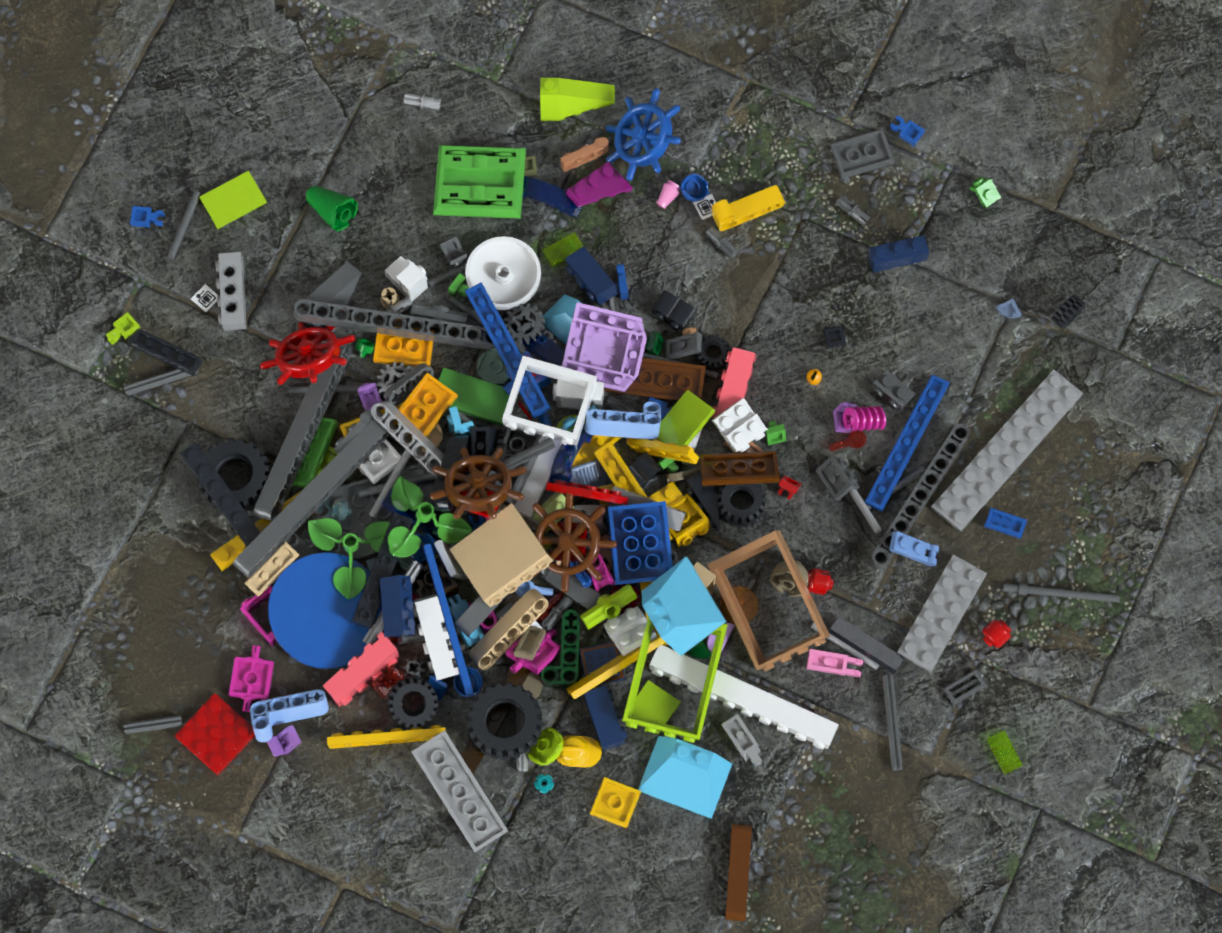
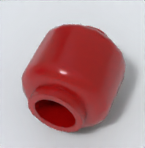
M812 568L808 571L807 588L810 593L825 595L828 590L832 589L834 581L831 579L829 571Z
M994 619L983 628L982 632L985 637L982 639L989 647L993 645L996 648H1000L1011 638L1010 632L1012 630L1002 619L1000 621Z

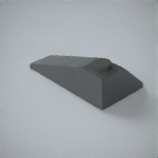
M347 261L314 290L306 300L348 306V302L362 273ZM302 307L299 308L298 311L300 313H306L307 309ZM322 310L316 312L319 316L326 315V312ZM338 313L335 316L338 319H342L343 314ZM305 322V323L308 324L310 327H323V328H325V327L327 326V325H321V324H314V323Z

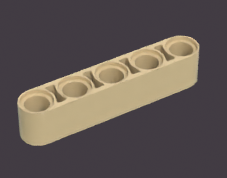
M537 589L527 591L471 649L469 653L470 658L480 669L486 670L490 668L547 609V599Z

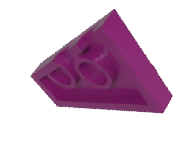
M607 162L566 191V195L577 207L597 202L601 198L608 196L611 198L622 192H631L633 187Z

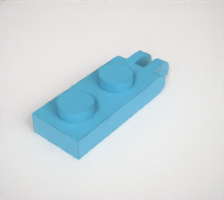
M458 594L453 596L455 602L451 597L447 599L453 622L469 607L465 599L461 600ZM480 626L469 637L457 627L467 648L478 643L484 636Z

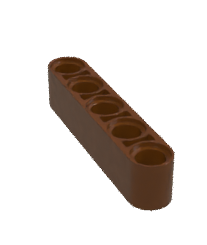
M732 823L725 920H746L752 825Z

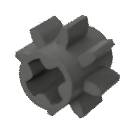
M417 657L413 661L406 659L407 665L402 666V670L407 671L404 673V677L416 676L420 678L421 674H426V670L421 669L425 665L424 662L418 663ZM411 667H414L415 669L417 668V672L414 673L413 671H411L410 668H411Z

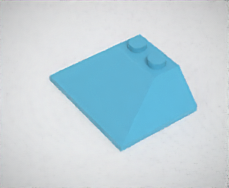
M688 557L683 558L642 590V606L657 632L681 656L726 622Z
M658 736L638 790L649 796L712 819L732 763L714 752L682 740Z

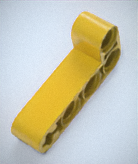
M775 185L730 204L727 200L718 201L712 206L711 214L719 231H725L781 208L786 202L778 186Z

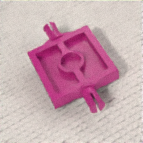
M552 628L546 633L533 661L514 657V651L521 639L520 637L506 650V656L515 661L510 670L517 673L519 669L525 667L538 674L561 652V646L552 641L557 631Z
M256 645L252 646L251 657H235L229 696L244 699L242 711L245 712L246 710L250 712L252 701L268 700L271 688L274 661L259 658L261 647L257 646L256 648Z

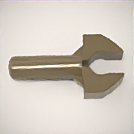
M700 468L667 474L666 479L667 482L683 480L701 470Z

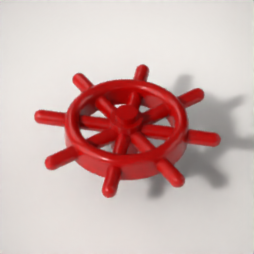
M299 322L298 330L286 336L282 341L269 340V345L277 348L275 358L262 362L260 368L264 370L278 365L279 370L282 372L277 379L279 385L284 384L289 377H309L311 383H316L317 374L325 371L334 363L339 365L347 363L345 358L339 357L340 346L353 342L355 336L348 335L337 339L336 335L332 332L335 328L334 326L306 328L304 322Z

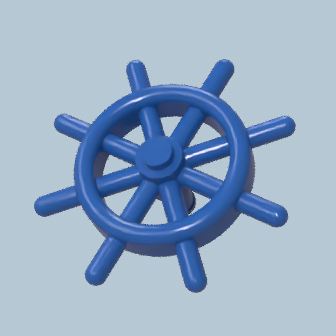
M658 88L653 90L649 103L634 105L632 98L626 97L625 102L628 111L622 116L617 126H606L607 132L615 133L616 151L606 158V162L611 164L621 157L624 161L630 163L626 174L628 181L633 179L637 166L643 167L651 164L654 171L659 173L661 167L658 159L664 154L669 143L680 144L681 142L679 137L672 136V123L670 119L680 111V106L674 105L667 112L656 105L660 95ZM645 114L644 121L642 124L640 116ZM653 114H656L658 119L651 123ZM634 123V124H635V127H634L633 129H631L630 127H631L632 124ZM660 127V132L655 133L654 130ZM627 136H632L633 138L627 142ZM644 145L646 153L641 155L642 148ZM635 146L633 155H631L628 150Z

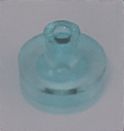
M335 501L333 503L331 514L334 520L343 521L347 515H351L352 510L348 508L346 502Z

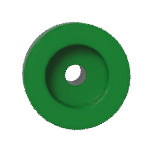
M357 339L355 348L359 351L358 356L365 358L366 354L373 353L375 344L368 339Z

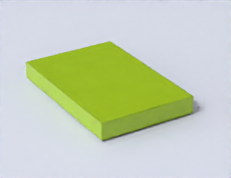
M249 171L199 197L217 229L267 203Z
M687 390L661 421L657 439L662 443L668 444V442H672L678 446H688L716 411Z

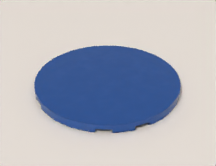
M316 553L305 556L288 566L278 577L272 588L268 602V619L272 633L278 644L289 656L304 665L319 669L343 667L353 657L361 656L364 647L367 645L363 642V639L369 630L350 623L363 590L356 597L346 599L336 589L333 581L334 574L339 568H349V557L336 553ZM353 560V568L361 567L365 571L367 581L370 572L363 565ZM381 600V603H380V605H379V608H378V611H377V613H376V616H375V618H374L373 623L375 622V620L377 619L378 615H379L380 612L382 611V600Z

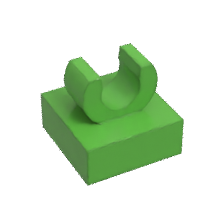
M459 273L449 287L448 294L455 297L458 292L463 297H466L465 290L469 289L464 284L466 277Z
M776 420L768 422L769 428L765 431L768 446L785 442L786 430L784 424L777 425Z
M661 458L657 462L662 470L666 468L670 474L679 469L673 462L675 460Z

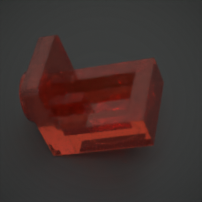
M390 665L384 674L372 681L370 686L384 699L391 691L392 685H395L399 679L400 681L403 680L404 677L400 670Z

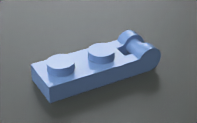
M896 531L892 532L889 551L928 566H936L937 559L935 557L939 551V546Z

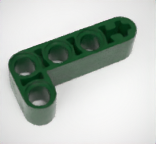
M575 610L565 611L562 617L560 666H546L541 671V681L546 687L568 688L578 682L580 616ZM570 617H573L574 619L573 629H569ZM571 635L576 640L573 643H568L565 640L566 637ZM571 654L575 657V660L567 662L564 658ZM547 673H553L555 678L548 681L544 676ZM570 673L574 675V679L566 681L564 676Z

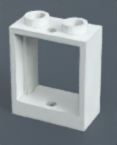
M558 380L557 384L554 383L553 401H556L558 408L580 410L587 388ZM597 382L589 408L595 405L597 409L602 410L604 383Z

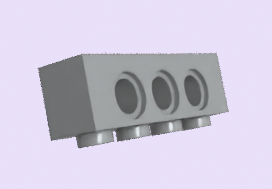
M241 252L218 254L219 260L215 261L216 271L219 272L216 284L217 289H220V296H217L218 307H221V313H218V323L222 325L224 331L247 329ZM229 271L234 272L232 276H225ZM229 289H235L232 294H227L226 292ZM231 306L236 307V309L233 312L227 311V309Z

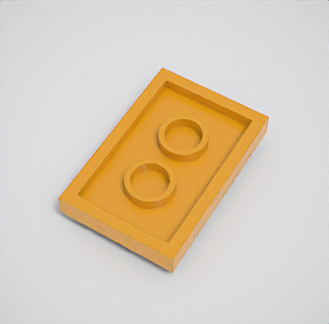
M412 328L414 331L420 330L418 328ZM377 333L373 361L374 363L392 365L393 362H396L397 365L403 362L404 366L409 365L413 367L426 363L431 366L434 342Z
M426 373L398 410L427 437L458 395L429 373Z

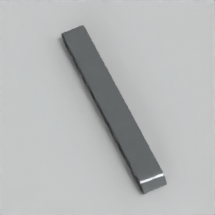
M957 424L953 427L874 550L871 564L875 569H884L895 554L889 551L890 547L886 545L885 541L891 540L892 532L898 531L906 535L908 534L964 447L970 434V430L965 424ZM961 431L965 437L960 438L955 433ZM952 447L955 452L949 453L945 448ZM936 463H943L945 465V468H938L936 466ZM933 478L935 483L929 484L925 479ZM922 493L925 499L920 500L915 495ZM913 509L915 514L908 515L905 510ZM902 524L905 530L899 531L895 526ZM881 555L885 558V561L878 562L875 557Z

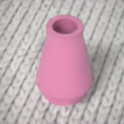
M668 180L667 183H664L656 204L666 209L680 194L681 188Z

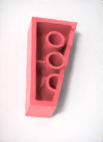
M734 347L732 352H728L726 362L729 365L727 370L724 369L721 380L724 383L723 387L719 388L716 399H719L717 407H713L716 411L712 416L713 418L717 417L741 398H745L748 388L747 383L752 374V365L757 357L756 353Z
M383 632L377 635L378 641L372 644L369 643L364 647L361 656H355L349 661L346 670L344 668L340 669L323 685L324 690L338 707L349 704L356 693L360 694L365 691L368 683L372 680H378L383 675L384 670L388 667L391 669L398 663L400 657L397 648L387 637H384Z

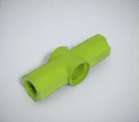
M627 584L612 595L604 594L599 597L597 605L580 615V618L589 630L606 618H616L620 614L621 608L635 600L637 595L632 587Z

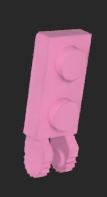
M809 649L806 669L843 676L861 677L860 671L847 669L846 667L847 663L861 666L863 665V660L848 657V655Z

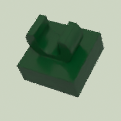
M652 331L650 337L646 336L645 348L650 354L659 356L664 339L659 332Z

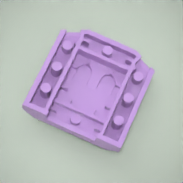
M577 302L562 367L597 376V382H603L604 388L625 392L639 375L647 340L642 318Z

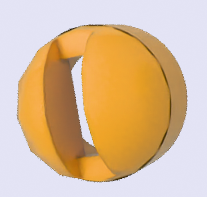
M818 369L808 371L806 379L809 384L817 385L821 382L822 374ZM814 373H817L814 380H812V375Z

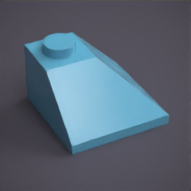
M566 294L542 316L545 319L543 325L565 345L567 344L576 303H581L579 300Z

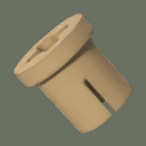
M385 288L381 293V304L385 309H389L391 304L394 305L400 301L398 294L393 288Z

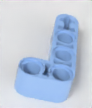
M650 401L644 404L642 413L591 409L586 413L584 429L586 433L591 435L655 439L658 437L660 430L661 407L658 403Z
M319 689L256 702L250 707L251 722L256 740L267 742L273 737V725L324 715L329 710L325 692Z

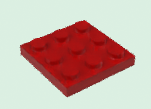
M556 480L555 483L547 482L546 490L564 494L568 492L574 496L627 505L628 497L621 496V492L610 490L609 492L608 489L568 482L567 485V482Z
M214 693L174 737L218 776L255 737L253 727Z

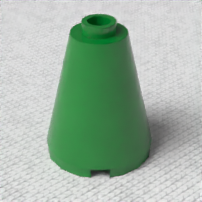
M316 185L310 187L306 192V201L337 232L347 228L350 225L348 223L350 218L354 219L356 216L358 203L350 196Z

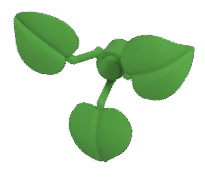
M402 476L397 479L392 489V503L399 511H407L409 508L411 511L417 510V521L411 532L402 526L391 530L388 536L390 554L401 558L415 554L420 547L421 540L418 536L414 535V532L420 522L426 523L431 518L434 525L439 527L437 530L438 537L445 543H458L472 532V528L462 518L455 519L451 513L442 514L437 522L436 514L433 513V505L429 502L422 503L423 493L421 489Z
M324 518L308 522L310 538L319 549L331 550L335 546V542H343V548L349 552V568H339L333 578L336 589L346 599H352L359 595L366 584L365 571L361 567L353 568V552L358 549L359 542L363 544L370 543L371 548L378 552L389 522H375L367 526L364 530V536L367 541L353 533H348L341 537L342 528L334 519Z

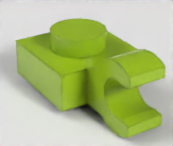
M127 312L113 323L115 329L107 333L106 337L111 345H113L121 336L127 339L140 329V326Z

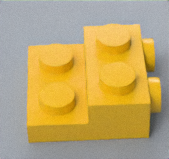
M689 494L684 495L669 505L686 512L680 531L669 528L670 533L674 537L673 541L678 547L681 545L687 546L692 542V538L697 535H705L711 527L709 520Z

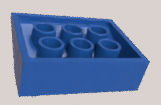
M666 501L605 508L609 540L617 542L615 548H610L614 585L655 581L673 567Z

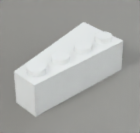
M437 594L414 600V617H419L420 624L417 625L420 636L424 635L426 643L422 644L425 655L429 654L431 659L428 662L430 673H435L437 680L460 674Z

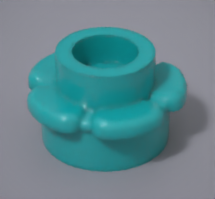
M548 774L538 775L534 782L535 788L541 793H547L554 787L553 778Z

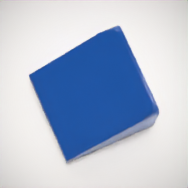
M431 675L428 682L433 687L438 698L437 700L440 701L447 693L448 686L443 681L437 680L434 675Z

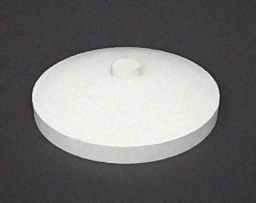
M503 236L491 238L478 245L469 256L465 270L466 282L469 288L482 282L497 310L517 308L521 303L525 304L536 293L541 280L540 262L533 249L519 239Z

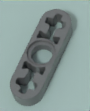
M426 363L419 364L386 390V401L391 402L394 406L401 404L408 398L426 373L434 376V370ZM413 380L412 386L406 388L407 382Z

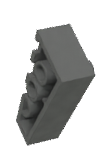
M506 427L507 431L504 437V447L500 461L545 439L541 435H528L523 430H511L510 427ZM538 456L514 467L524 466L527 471L524 474L511 477V490L521 493ZM503 480L497 481L495 484L502 486ZM508 497L503 504L509 506L512 503L515 505L517 500Z

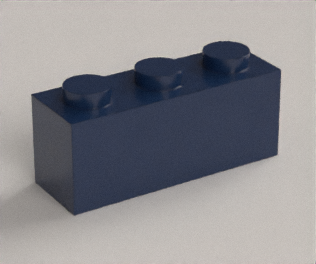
M923 235L871 247L868 257L874 273L927 261L929 249Z
M584 246L565 258L567 272L570 276L574 275L577 278V284L581 289L585 288L586 294L592 302L595 301L600 306L617 295L616 286Z
M397 575L380 578L384 637L397 638L415 635L414 604L412 601L410 576Z
M605 685L584 693L602 752L624 745V738H627L624 726L620 727L618 720L621 717L618 708L614 709L612 702L615 699L612 690L608 691Z

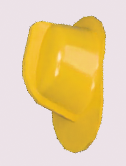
M564 736L563 749L557 761L568 767H592L601 758V746L591 737Z

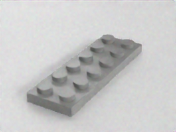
M953 555L897 653L931 673L987 573Z
M445 730L411 751L474 852H477L508 832Z

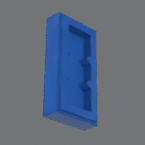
M990 508L984 527L1021 539L1027 520Z

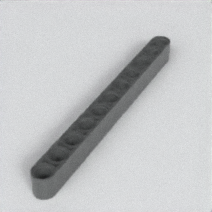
M300 299L294 305V317L301 322L482 350L495 348L493 343L487 341L486 338L489 335L484 327ZM303 307L307 309V312L300 313L298 309ZM322 310L326 312V315L319 316L316 312ZM341 313L345 318L338 319L335 315ZM360 316L364 321L357 322L354 318ZM379 319L383 324L376 325L373 321ZM398 322L402 326L400 328H395L392 325V323ZM417 325L420 327V330L414 331L411 326ZM436 328L439 330V333L433 334L430 332V329ZM455 331L458 336L452 337L448 332ZM474 334L477 338L472 340L467 335Z
M353 342L340 346L339 357L345 358L347 362L353 350ZM334 363L325 371L317 374L316 383H310L254 508L255 517L273 521L280 514L346 364L339 365Z
M373 418L238 555L233 565L245 576H252L390 433Z

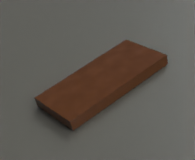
M776 451L699 454L702 486L779 483L780 477Z

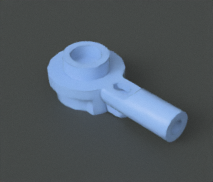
M530 580L521 584L515 591L520 597L530 589H537L542 595H553V588L535 586Z

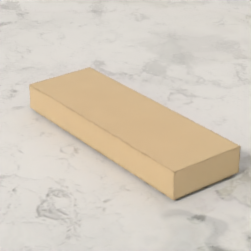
M285 541L244 584L259 597L299 554Z

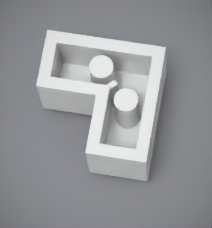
M402 256L384 270L386 278L400 292L408 296L411 301H414L428 288V279L423 267L420 265L416 266L409 259L405 260Z

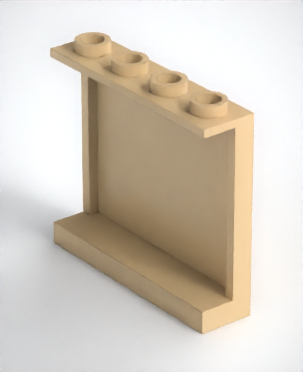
M512 503L500 511L495 519L488 520L449 549L483 601L489 607L500 603L502 598L515 592L521 584L531 580L536 573L546 569L553 561L531 531L519 510Z

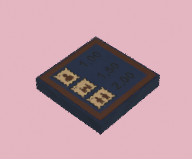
M613 642L579 649L584 677L620 655L618 648ZM623 669L599 685L625 680Z

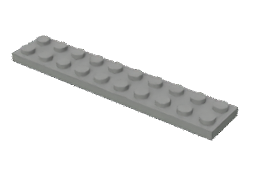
M1053 370L936 500L931 509L961 533L1081 398L1083 393L1057 371Z

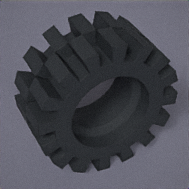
M1073 294L1057 309L1052 320L1059 327L1065 329L1082 312L1086 304Z
M710 334L709 337L704 336L701 352L696 353L697 361L700 362V365L706 366V368H711L712 370L717 368V371L721 370V367L724 368L726 363H728L726 358L728 352L731 351L729 342L725 341L723 336L720 338L718 334H716V337L713 334ZM711 346L718 347L721 351L720 356L716 359L709 358L706 354V350Z

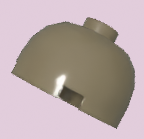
M785 560L778 563L770 575L769 582L772 587L782 594L783 590L789 592L790 597L802 596ZM794 560L806 586H808V571L799 561Z

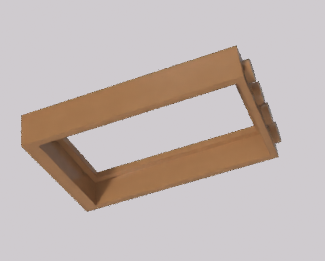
M780 530L773 531L707 564L709 570L716 575L717 587L756 670L763 669L764 672L775 667L774 663L780 661L782 664L792 659V654L798 653V655L809 651V646L815 644V647L826 643V638L830 637ZM778 545L819 633L765 659L724 570Z

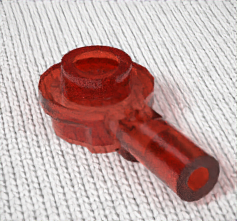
M852 431L847 439L829 444L831 452L847 446L858 449L866 444L867 438L863 431Z
M557 592L548 602L547 609L536 619L538 624L542 623L548 616L551 608L556 606L563 598L561 592Z

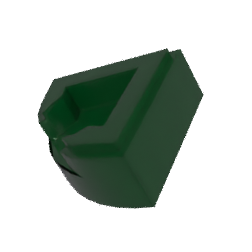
M700 641L686 652L689 656L698 659H708L711 657V653L703 641Z

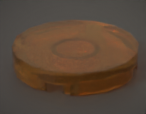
M732 587L749 623L757 615L758 599L747 587ZM721 597V614L725 620L735 624L723 597Z

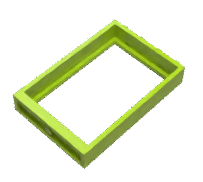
M648 616L622 722H625V726L637 729V726L645 727L646 732L656 734L657 731L664 732L666 737L675 738L677 735L684 737L683 741L695 743V740H700L727 624L721 625L711 633L716 638L694 728L691 731L632 716L654 627Z

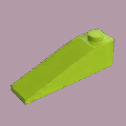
M540 78L541 121H561L565 117L577 116L591 109L596 110L615 104V85L564 78Z

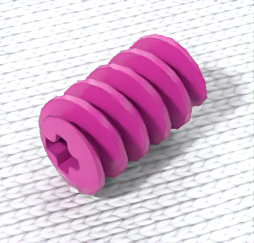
M880 406L848 407L843 413V424L845 429H851L852 431L857 429L859 431L864 429L883 430L886 425V416Z

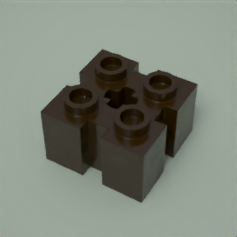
M435 555L434 558L445 596L448 598L459 592L458 586L453 577H450L449 574L446 575L448 571L440 555ZM428 563L423 566L412 583L414 589L419 587L416 590L419 599L436 594L434 583L431 584L429 582L432 576Z

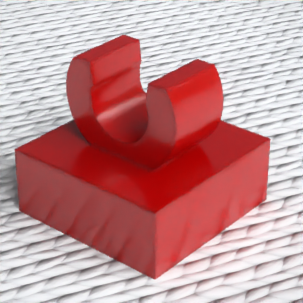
M785 475L778 484L781 487L778 495H781L783 490H787L789 492L787 499L790 500L799 491L802 483Z

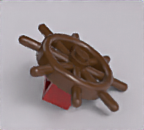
M462 447L460 453L463 459L454 463L450 469L440 466L433 467L434 473L445 476V489L430 493V499L436 500L447 496L450 502L457 507L453 513L455 519H459L465 510L495 519L497 517V510L508 497L520 501L524 499L523 493L511 490V477L524 474L527 469L521 466L509 470L502 461L498 460L503 453L502 448H497L492 456H470L467 448ZM477 468H483L482 471L476 470ZM491 470L497 473L488 476ZM466 471H469L470 476L465 475V474H462V473H464V472H466ZM456 480L464 482L462 484L454 486V482ZM503 480L502 486L493 484L494 482Z
M568 492L566 493L564 509H558L547 514L540 504H533V510L542 519L535 531L536 538L543 548L544 545H556L548 555L552 560L562 561V566L552 561L547 567L548 570L562 575L561 591L564 593L568 592L569 575L578 574L585 570L595 580H601L602 575L593 566L600 548H615L617 546L615 540H601L599 529L595 523L605 513V508L600 506L588 516L582 511L573 509V495ZM565 517L564 522L555 523V520ZM572 517L579 519L582 523L572 522ZM548 527L556 534V537H544ZM587 528L590 532L591 539H585L587 534ZM585 547H591L589 554L587 555V557H585ZM570 561L580 562L578 565L570 567Z

